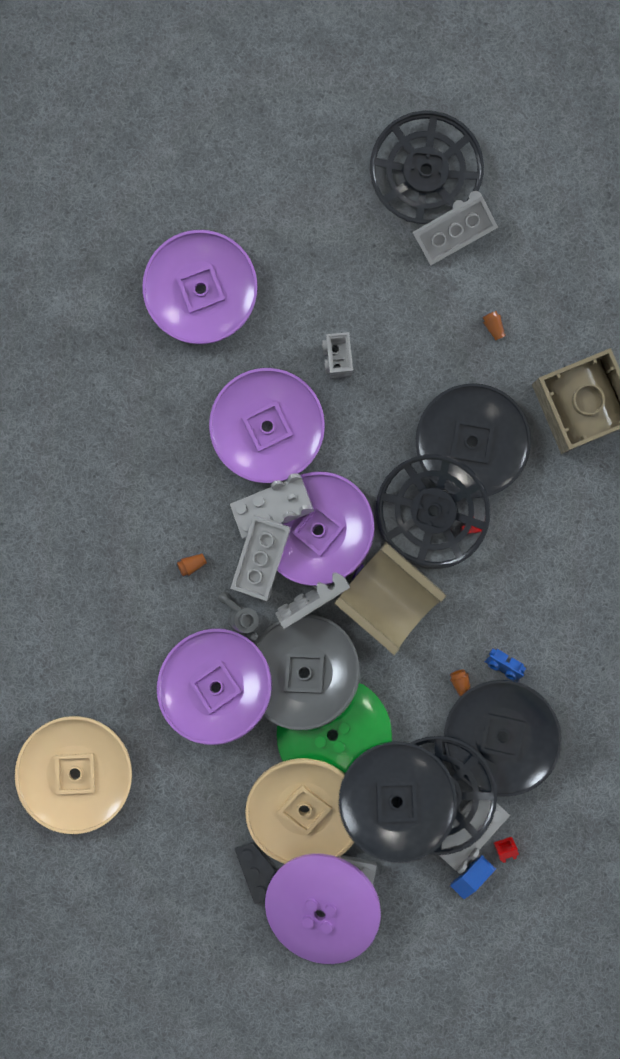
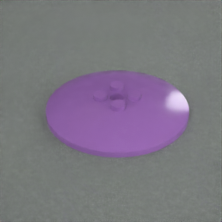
M208 230L186 231L165 241L151 256L143 276L144 302L153 321L169 336L190 344L215 343L234 334L245 324L251 315L257 298L256 273L247 253L229 237ZM200 284L206 286V291L203 294H198L195 291L196 287Z
M274 368L250 370L232 379L215 399L209 420L211 441L221 461L238 476L259 483L284 481L288 479L290 474L302 472L316 457L323 441L325 428L323 410L313 390L294 374ZM264 422L272 423L273 428L271 431H263L262 424Z
M328 472L305 473L300 476L305 484L314 512L283 524L291 527L277 571L287 579L299 584L317 586V583L321 582L329 585L334 583L332 581V573H339L346 578L366 558L374 538V517L365 495L348 479ZM323 526V533L315 535V527Z
M226 629L199 631L180 641L165 658L157 681L158 703L168 724L186 739L205 745L229 743L251 731L263 717L268 707L272 690L270 669L259 648L245 636ZM220 683V691L213 693L211 690L212 685Z
M306 854L296 857L280 867L271 879L266 892L265 909L272 931L287 949L303 959L322 964H337L349 961L362 954L371 945L378 932L381 909L378 895L372 883L356 866L339 857L328 854ZM316 911H323L325 913V917H319L316 914Z

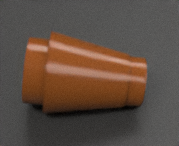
M497 311L482 317L484 320L483 324L495 340L506 336L501 316Z
M202 553L182 558L180 562H177L183 577L186 575L190 576L207 564Z
M460 669L450 674V681L461 697L470 689L468 673L464 669Z

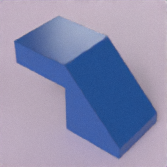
M481 855L471 862L465 873L456 878L450 886L465 899L474 893L496 868Z

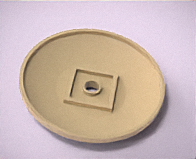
M81 716L58 718L38 728L24 743L18 755L15 768L17 793L26 811L44 827L65 834L90 832L109 822L126 802L132 783V765L128 751L121 739L103 723ZM76 768L80 771L78 779L71 777V769Z
M292 759L276 764L265 771L252 786L246 803L247 827L258 847L271 858L284 864L306 854H328L336 857L343 855L354 843L347 834L339 813V790L345 774L336 767L315 759ZM301 806H307L310 810L306 813H303L299 810V808Z

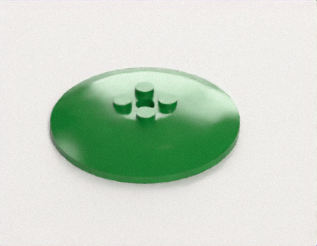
M359 683L356 694L347 709L329 724L312 730H291L277 725V745L283 762L292 759H315L336 767L344 774L353 761L366 750L379 744L392 742V727L385 706L373 691ZM332 729L338 732V738L335 741H331L328 738V732Z

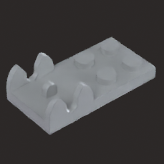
M473 191L470 193L468 201L457 200L453 204L452 210L413 231V234L430 265H433L497 229L498 226L481 193Z
M290 474L287 481H274L271 484L272 487L230 504L243 540H246L254 515L285 524L314 512L305 484L299 474Z
M256 515L253 516L230 589L265 601L270 598L291 527Z
M334 572L332 573V581L334 583L326 585L318 582L317 586H313V590L296 596L290 604L280 606L275 614L282 627L285 629L349 589L350 586L341 574Z
M470 800L460 811L465 818L471 810L473 800ZM479 800L476 814L470 822L477 831L483 826L488 816L491 804L489 800ZM496 804L493 820L487 831L478 841L460 852L439 856L459 874L463 873L466 870L467 863L478 856L482 846L510 815L499 804ZM456 819L452 828L460 824ZM464 828L453 835L447 836L442 843V849L458 846L468 841L472 836Z

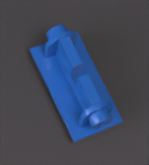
M492 648L489 653L490 656L484 661L489 664L488 666L491 669L499 670L510 680H520L526 670L524 664L514 658H511L509 663L506 662L509 655L499 649L495 650Z

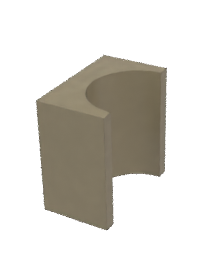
M611 348L539 377L532 384L561 454L620 430V368Z
M385 542L349 583L350 588L338 595L335 599V604L395 655L414 627L446 595Z

